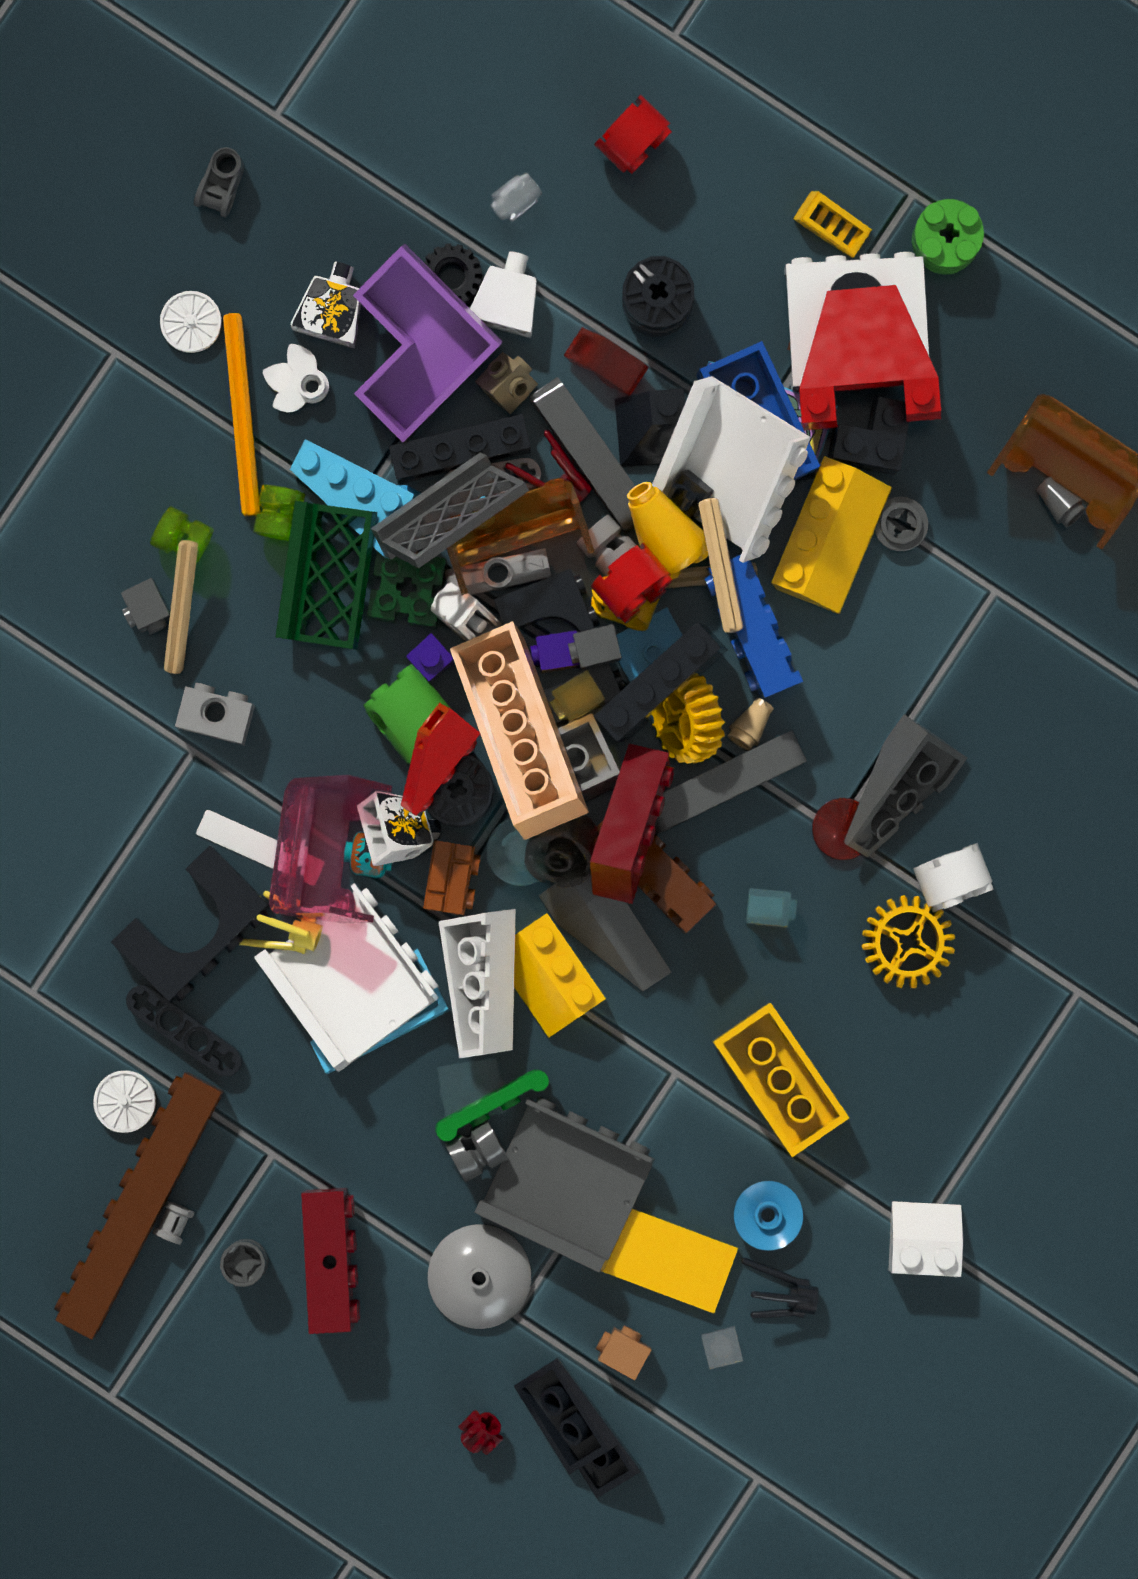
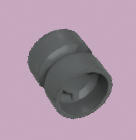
M488 1120L472 1128L470 1136L467 1137L461 1134L445 1143L451 1158L465 1182L482 1174L484 1166L493 1168L508 1160V1156Z
M241 1239L225 1249L221 1256L220 1269L222 1275L229 1283L235 1286L246 1287L253 1285L265 1274L269 1258L265 1248L259 1242L253 1239Z

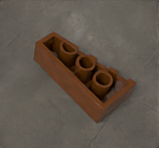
M603 821L589 834V837L595 843L597 842ZM655 834L652 845L647 851L645 866L640 876L638 887L686 934L716 905L711 899L715 895L702 881L696 884L687 875L691 870L677 856L671 859L663 851L666 845Z

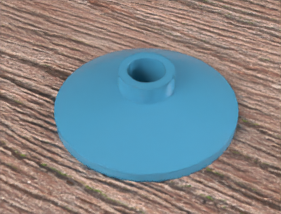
M761 1181L749 1186L741 1193L734 1208V1223L739 1235L746 1243L760 1250L769 1251L785 1247L796 1238L803 1222V1210L797 1195L786 1185L775 1181ZM766 1208L774 1211V1218L768 1222L761 1218V1213Z

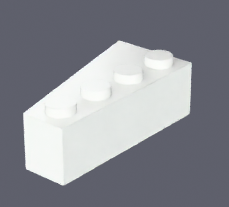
M516 909L438 921L459 1058L513 1050Z

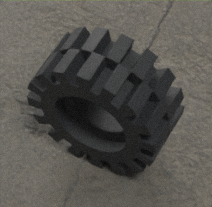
M451 243L445 244V247L442 248L439 246L434 248L432 254L428 253L424 263L437 276L441 268L447 264L459 265L464 270L465 280L463 284L451 290L464 303L468 302L470 304L474 300L483 281L482 268L478 258L473 255L469 248L466 250L463 248V245L459 244L451 246Z

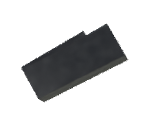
M560 1357L514 1385V1388L569 1475L579 1470L596 1498L641 1472L642 1468Z

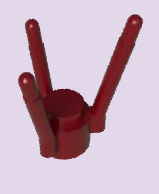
M549 430L544 432V436L554 449L551 451V455L565 472L556 482V485L559 487L558 490L509 462L505 464L508 470L553 496L561 505L567 500L572 506H575L592 490V486L576 469Z

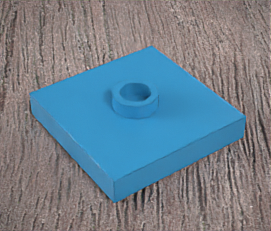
M667 607L653 614L646 631L628 628L616 635L622 657L621 661L618 662L629 682L631 683L682 636Z

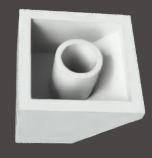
M892 1201L888 1270L891 1273L961 1277L963 1253L961 1205Z

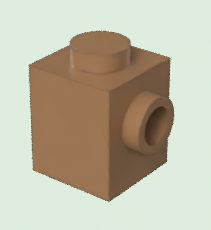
M624 1325L622 1330L614 1327L611 1334L605 1331L595 1349L600 1352L598 1361L635 1380L651 1352V1347L640 1341L642 1337L640 1333Z

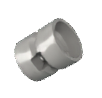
M609 514L599 520L576 542V545L588 558H596L595 566L604 576H608L609 565L629 549L636 546L629 536L622 537L620 535L621 527Z

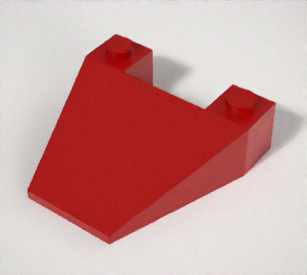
M889 285L827 291L799 388L803 430L838 428L835 391L904 385L907 422L941 419L939 377L897 286Z

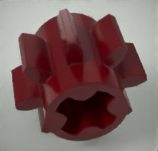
M474 1410L458 1427L463 1431L461 1434L462 1444L472 1453H478L482 1450L485 1455H488L503 1440V1437L499 1434L501 1424L497 1417L489 1412H484L480 1415L477 1410Z

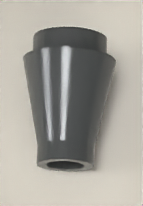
M1052 477L1044 480L1036 489V492L1042 497L1057 524L1062 523L1066 528L1075 523L1086 511V508L1082 505L1083 500L1055 482Z

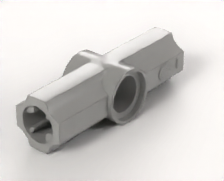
M544 548L503 558L494 557L485 562L445 570L447 584L451 582L472 596L494 590L503 591L509 587L540 581L551 577L546 549ZM501 565L508 570V576L503 582L495 583L489 579V572L494 566Z

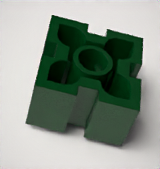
M377 551L373 576L376 580H381L380 590L371 589L367 611L368 619L396 624L397 616L409 617V626L437 630L438 617L431 611V605L434 601V588L443 589L447 566L446 558L434 557L420 568H417L397 556L393 559H388ZM405 581H411L412 586H416V591L410 592L408 597H402V591H398L399 585H404Z

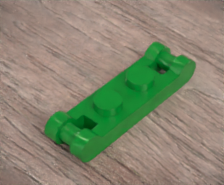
M534 1069L438 1121L435 1126L437 1136L443 1141L453 1140L457 1135V1129L470 1123L473 1128L491 1118L488 1112L499 1106L502 1111L513 1107L521 1102L519 1095L530 1089L534 1091L546 1089L549 1084L548 1076L543 1071Z

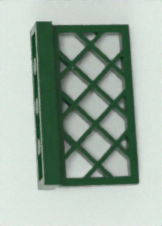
M295 501L276 638L358 650L374 540L371 528L376 525L378 512ZM323 512L331 513L338 524L327 534L321 528ZM341 515H348L344 519L341 517ZM357 517L365 518L364 531L355 538L348 525ZM342 531L350 544L338 554L330 540ZM325 546L333 559L320 568L316 562L317 552ZM355 550L360 558L359 565L350 573L343 559ZM337 565L345 578L333 588L325 575ZM320 580L328 593L316 603L311 596L312 586ZM350 585L355 592L354 600L345 607L338 593ZM332 599L340 613L328 622L320 609ZM315 614L322 628L313 636L305 635L307 620ZM343 619L349 625L348 641L340 640L332 629ZM328 634L329 638H323V636Z

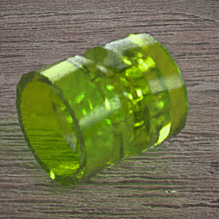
M262 485L258 504L263 509L262 512L256 514L253 533L267 538L289 541L295 501L304 502L306 494L290 488Z
M170 506L160 519L152 535L150 545L167 554L174 551L177 559L178 544L184 533L189 535L187 540L198 543L197 564L211 540L214 529L197 519L190 522L188 514Z

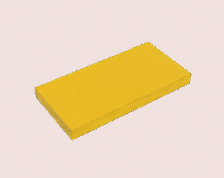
M632 1209L603 1272L715 1313L738 1248Z

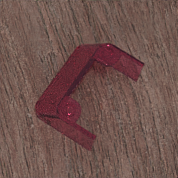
M352 775L294 778L288 783L284 792L269 895V906L272 912L285 916L337 923H373V915L355 912L356 902L353 893L349 889L340 888L344 865V851L349 823L360 820L357 805L375 791L391 793V785Z

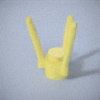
M264 891V897L300 919L301 922L294 920L291 925L261 914L257 915V920L289 932L288 939L294 941V943L244 939L239 945L292 950L305 954L307 949L315 951L323 929L322 925L316 923L317 918L306 915L269 891Z

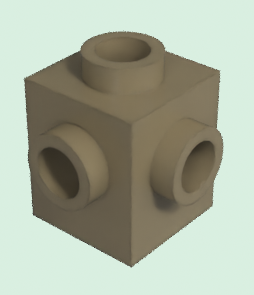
M504 352L493 360L475 381L495 404L509 414L521 402L527 399L532 390L538 385L529 375L532 368L522 358L517 356L513 360Z

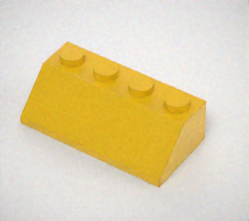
M824 456L771 583L776 590L840 614L892 487L855 467Z

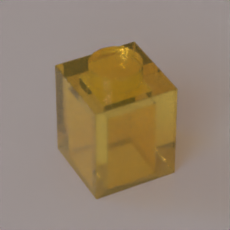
M586 670L553 690L552 696L554 700L549 702L559 720L566 717L568 722L571 723L605 703V698Z

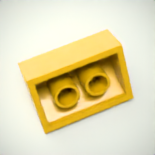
M547 913L515 935L514 988L548 1037H551L606 999Z

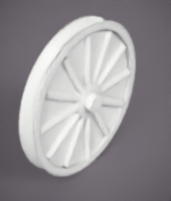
M184 291L174 295L164 305L160 315V328L166 341L175 349L186 353H196L209 348L217 340L222 327V317L216 303L209 296L197 291Z
M127 1070L117 1071L109 1074L99 1083L94 1094L93 1105L96 1116L104 1126L115 1132L129 1133L142 1128L150 1121L156 1108V1095L151 1083L141 1074Z

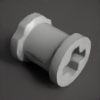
M166 1201L164 1205L167 1208L159 1227L154 1228L153 1234L181 1245L183 1241L181 1234L188 1218H193L195 1212L174 1202Z

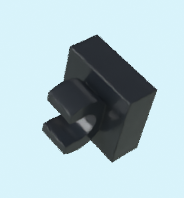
M685 470L681 472L667 497L690 519H694L700 515L699 502L710 498L714 490L693 472Z

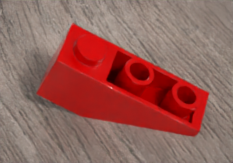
M441 703L436 706L418 729L401 801V807L415 816L419 812L425 811L431 805L434 799L433 794L441 784L447 783L455 773V766L462 757L469 755L477 744L476 739L481 734L451 708Z

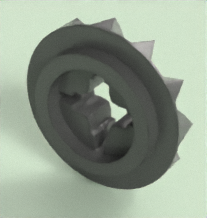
M894 497L887 500L874 531L878 541L889 550L905 552L917 547L925 538L928 531V517L924 508L917 501L908 497ZM904 511H907L906 524L915 531L903 529L896 538L894 537L895 525L887 520V518L898 520L904 514Z

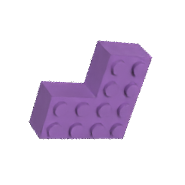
M406 244L402 245L353 295L402 344L354 393L402 442L502 343L498 336Z

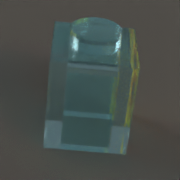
M749 888L745 923L788 927L789 920L795 921L797 900H791V892Z

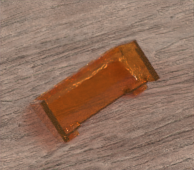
M1040 394L1036 397L987 471L989 475L993 476L1003 462L1004 466L1012 472H1027L1031 466H1034L1047 476L1052 477L1056 482L1089 503L1086 508L1089 522L1094 527L1105 530L1096 545L1100 549L1104 548L1138 498V453L1057 399L1045 394Z
M556 478L546 482L543 487L528 491L447 548L462 595L467 594L468 590L461 567L579 529L588 554L595 552L579 500L571 482L564 481L562 478Z

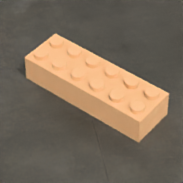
M514 622L507 623L450 648L513 826L523 839H529L589 813L526 641Z

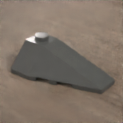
M904 714L883 743L844 843L864 856L869 857L898 831L900 821L911 812L916 815L924 808L922 802L934 791L940 793L949 785L967 760V757Z
M590 861L538 895L561 928L640 990H646L672 973L627 903L593 895Z

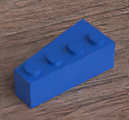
M739 554L730 558L743 621V629L734 632L733 634L736 639L730 642L737 659L744 658L749 671L744 672V676L751 692L757 690L759 695L766 698L799 684L803 680L799 670L794 672L791 665L792 654L783 637L779 636L777 631L779 629L778 622L770 605L766 604L764 600L766 596L751 561L742 563L739 561L741 556ZM710 566L706 568L709 576L704 577V581L710 595L714 596L716 592Z

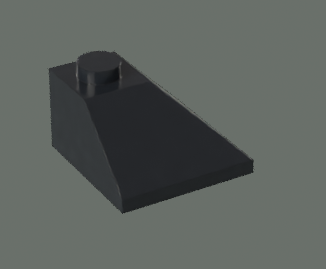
M684 388L647 391L615 399L621 467L661 464L685 405Z

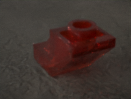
M583 327L564 354L571 363L594 372L607 386L631 396L649 368L606 337Z

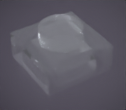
M735 1326L701 1334L709 1369L743 1361Z

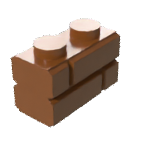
M434 840L423 909L464 916L466 909H473L476 889L469 888L471 875L478 876L481 855L475 854V847Z

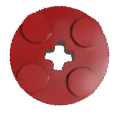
M642 95L634 101L638 107L632 103L606 130L602 136L606 142L599 138L594 144L622 173L628 170L633 174L649 157L644 151L650 145L656 149L672 132L667 127L670 122Z
M643 542L640 547L638 545L632 547L609 565L608 577L604 580L599 575L592 583L591 588L617 619H621L626 624L640 613L641 610L639 608L647 600L652 604L662 597L667 591L665 588L673 579L670 577V572Z

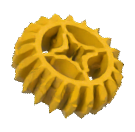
M696 674L691 677L651 714L654 718L652 725L657 730L656 738L661 739L662 749L668 750L670 758H676L679 763L695 764L715 755L717 749L722 747L720 738L725 736L722 730V725L725 721L721 718V711L723 709L719 707L717 702L719 696L713 694L712 684H706L704 676Z
M905 895L900 896V907H896L895 902L892 899H888L886 903L890 911L886 913L882 907L878 906L875 908V911L881 917L878 921L872 917H868L866 920L868 924L875 927L874 931H862L863 936L872 937V943L861 945L862 950L873 949L874 955L866 957V963L877 960L879 965L872 972L877 975L885 969L887 971L883 979L885 983H889L893 975L897 976L896 987L898 988L903 987L905 978H909L910 988H916V977L919 976L924 985L930 984V978L927 973L930 971L935 977H940L942 973L936 965L938 963L945 967L950 965V962L942 957L943 952L953 954L955 951L954 948L945 946V941L954 940L955 935H944L943 929L952 925L951 921H944L940 924L937 919L944 914V911L941 909L932 915L929 912L932 906L928 907L927 903H925L923 909L920 908L921 900L919 896H914L912 906H908V900ZM901 913L917 915L914 922L906 930H899L886 924L891 918ZM926 921L931 925L935 933V951L923 943L921 939V932ZM915 930L913 935H915L916 939L913 941H917L916 946L922 948L923 951L918 948H908L902 953L903 949L900 945L903 943H900V938L893 933L899 936H908ZM881 933L885 934L895 944L896 950L891 963L886 960L882 953L880 945ZM912 953L929 959L926 965L917 970L904 971L899 969L906 958Z

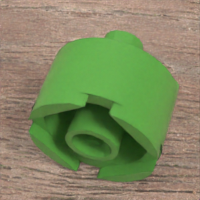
M955 199L940 200L926 207L914 227L912 248L916 257L923 256V262L927 269L937 274H954L966 268L975 259L984 238V228L977 210ZM944 231H949L951 236L954 237L951 243H946L945 237L941 236Z

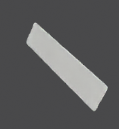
M206 810L196 832L197 835L311 886L316 885L325 865L324 861L210 810Z

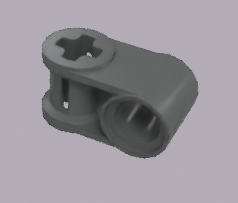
M224 147L214 152L195 194L194 206L200 207L203 205L219 211L222 217L226 218L228 216L244 173V163L235 150ZM228 157L235 159L236 167L232 172L222 173L219 171L221 160Z

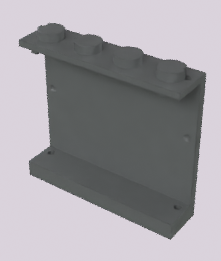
M539 1096L536 1102L527 1099L525 1104L528 1107L506 1151L508 1160L500 1164L484 1200L479 1201L474 1213L601 1273L606 1267L655 1162V1158L649 1156L651 1149L635 1141H632L630 1146L617 1141L620 1134L608 1128L600 1126L599 1131H596L586 1126L588 1119L569 1111L568 1116L556 1112L557 1104Z

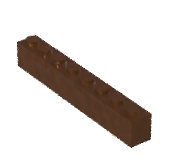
M189 1072L184 1073L182 1078L179 1076L175 1077L167 1093L172 1096L166 1109L160 1106L151 1125L156 1127L151 1138L144 1137L135 1153V1156L140 1158L134 1170L130 1168L126 1170L119 1184L123 1191L118 1201L112 1198L103 1214V1217L107 1219L101 1232L97 1229L95 1230L86 1247L91 1250L86 1262L80 1260L70 1279L75 1281L69 1293L63 1291L55 1305L54 1310L59 1312L55 1321L91 1340L97 1336L166 1201L224 1093L223 1090Z

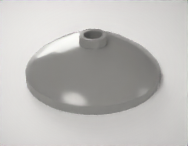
M469 1225L450 1233L435 1249L428 1267V1287L434 1303L448 1319L468 1328L485 1329L506 1322L520 1310L530 1290L531 1267L526 1252L512 1235L491 1225ZM476 1272H482L486 1277L485 1282L481 1285L475 1284L472 1280V1276Z

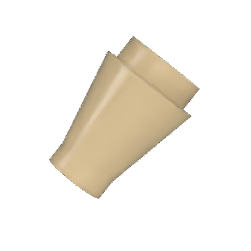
M756 698L753 704L729 726L731 731L728 734V738L737 746L748 751L754 745L758 746L768 718L774 708L765 700Z

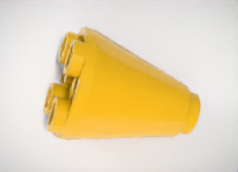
M643 482L629 491L627 494L628 506L639 545L644 542L670 572V577L673 580L680 575L682 569L692 563H699L708 557L704 531L659 488L653 487L650 482Z

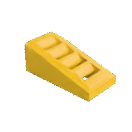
M819 191L810 192L793 218L803 227L851 258L855 257L872 231L871 228ZM819 204L822 206L813 220L809 217ZM830 211L834 215L826 227L823 228L820 225ZM842 219L845 221V224L835 237L832 233ZM854 227L857 231L847 245L843 241L851 228Z

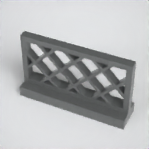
M480 452L373 526L371 530L385 557L393 559L397 556L420 568L527 493L529 489L524 481L492 466L487 455Z

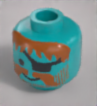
M364 831L357 832L353 842L346 841L344 862L350 863V870L353 875L382 878L386 871H392L393 863L373 866Z

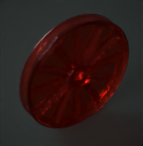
M837 798L825 803L817 811L812 825L813 837L818 848L827 856L834 859L847 860L861 855V853L844 843L860 802L850 798Z

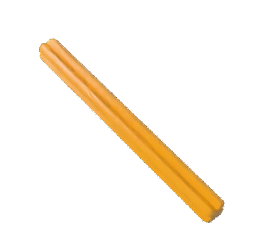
M229 313L224 315L223 322L241 511L244 516H256L260 514L261 510L242 316L239 313Z

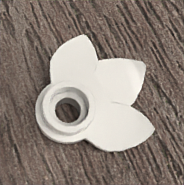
M289 345L287 351L288 363L275 364L263 370V375L268 385L278 392L273 402V408L287 413L298 411L306 403L314 404L322 401L328 394L329 382L324 373L317 370L315 356L300 345ZM308 382H317L319 385L318 390L313 393L306 390Z

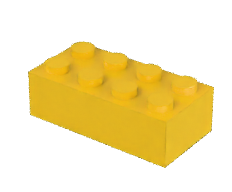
M771 1003L766 1004L712 1041L791 1157H794L849 1119L843 1107Z

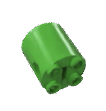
M413 664L404 668L396 676L397 680L390 686L385 683L377 688L370 695L371 699L363 705L366 709L365 713L408 766L411 762L418 729L439 703L449 707L431 683Z

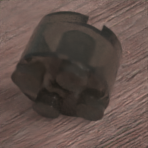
M582 815L529 838L524 859L529 873L543 883H546V880L557 882L556 887L561 888L574 887L586 881L591 872L590 860L599 836L596 825L586 815Z

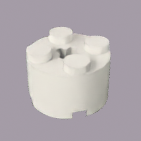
M978 843L913 868L928 907L932 906V912L952 907L964 902L963 900L993 890L991 884L993 881Z

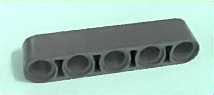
M558 377L554 378L531 394L529 399L586 481L592 486L593 491L612 518L621 527V530L626 533L634 527L628 506L627 494L635 485Z
M793 730L665 791L663 794L665 797L664 808L661 816L656 819L655 834H660L807 762Z

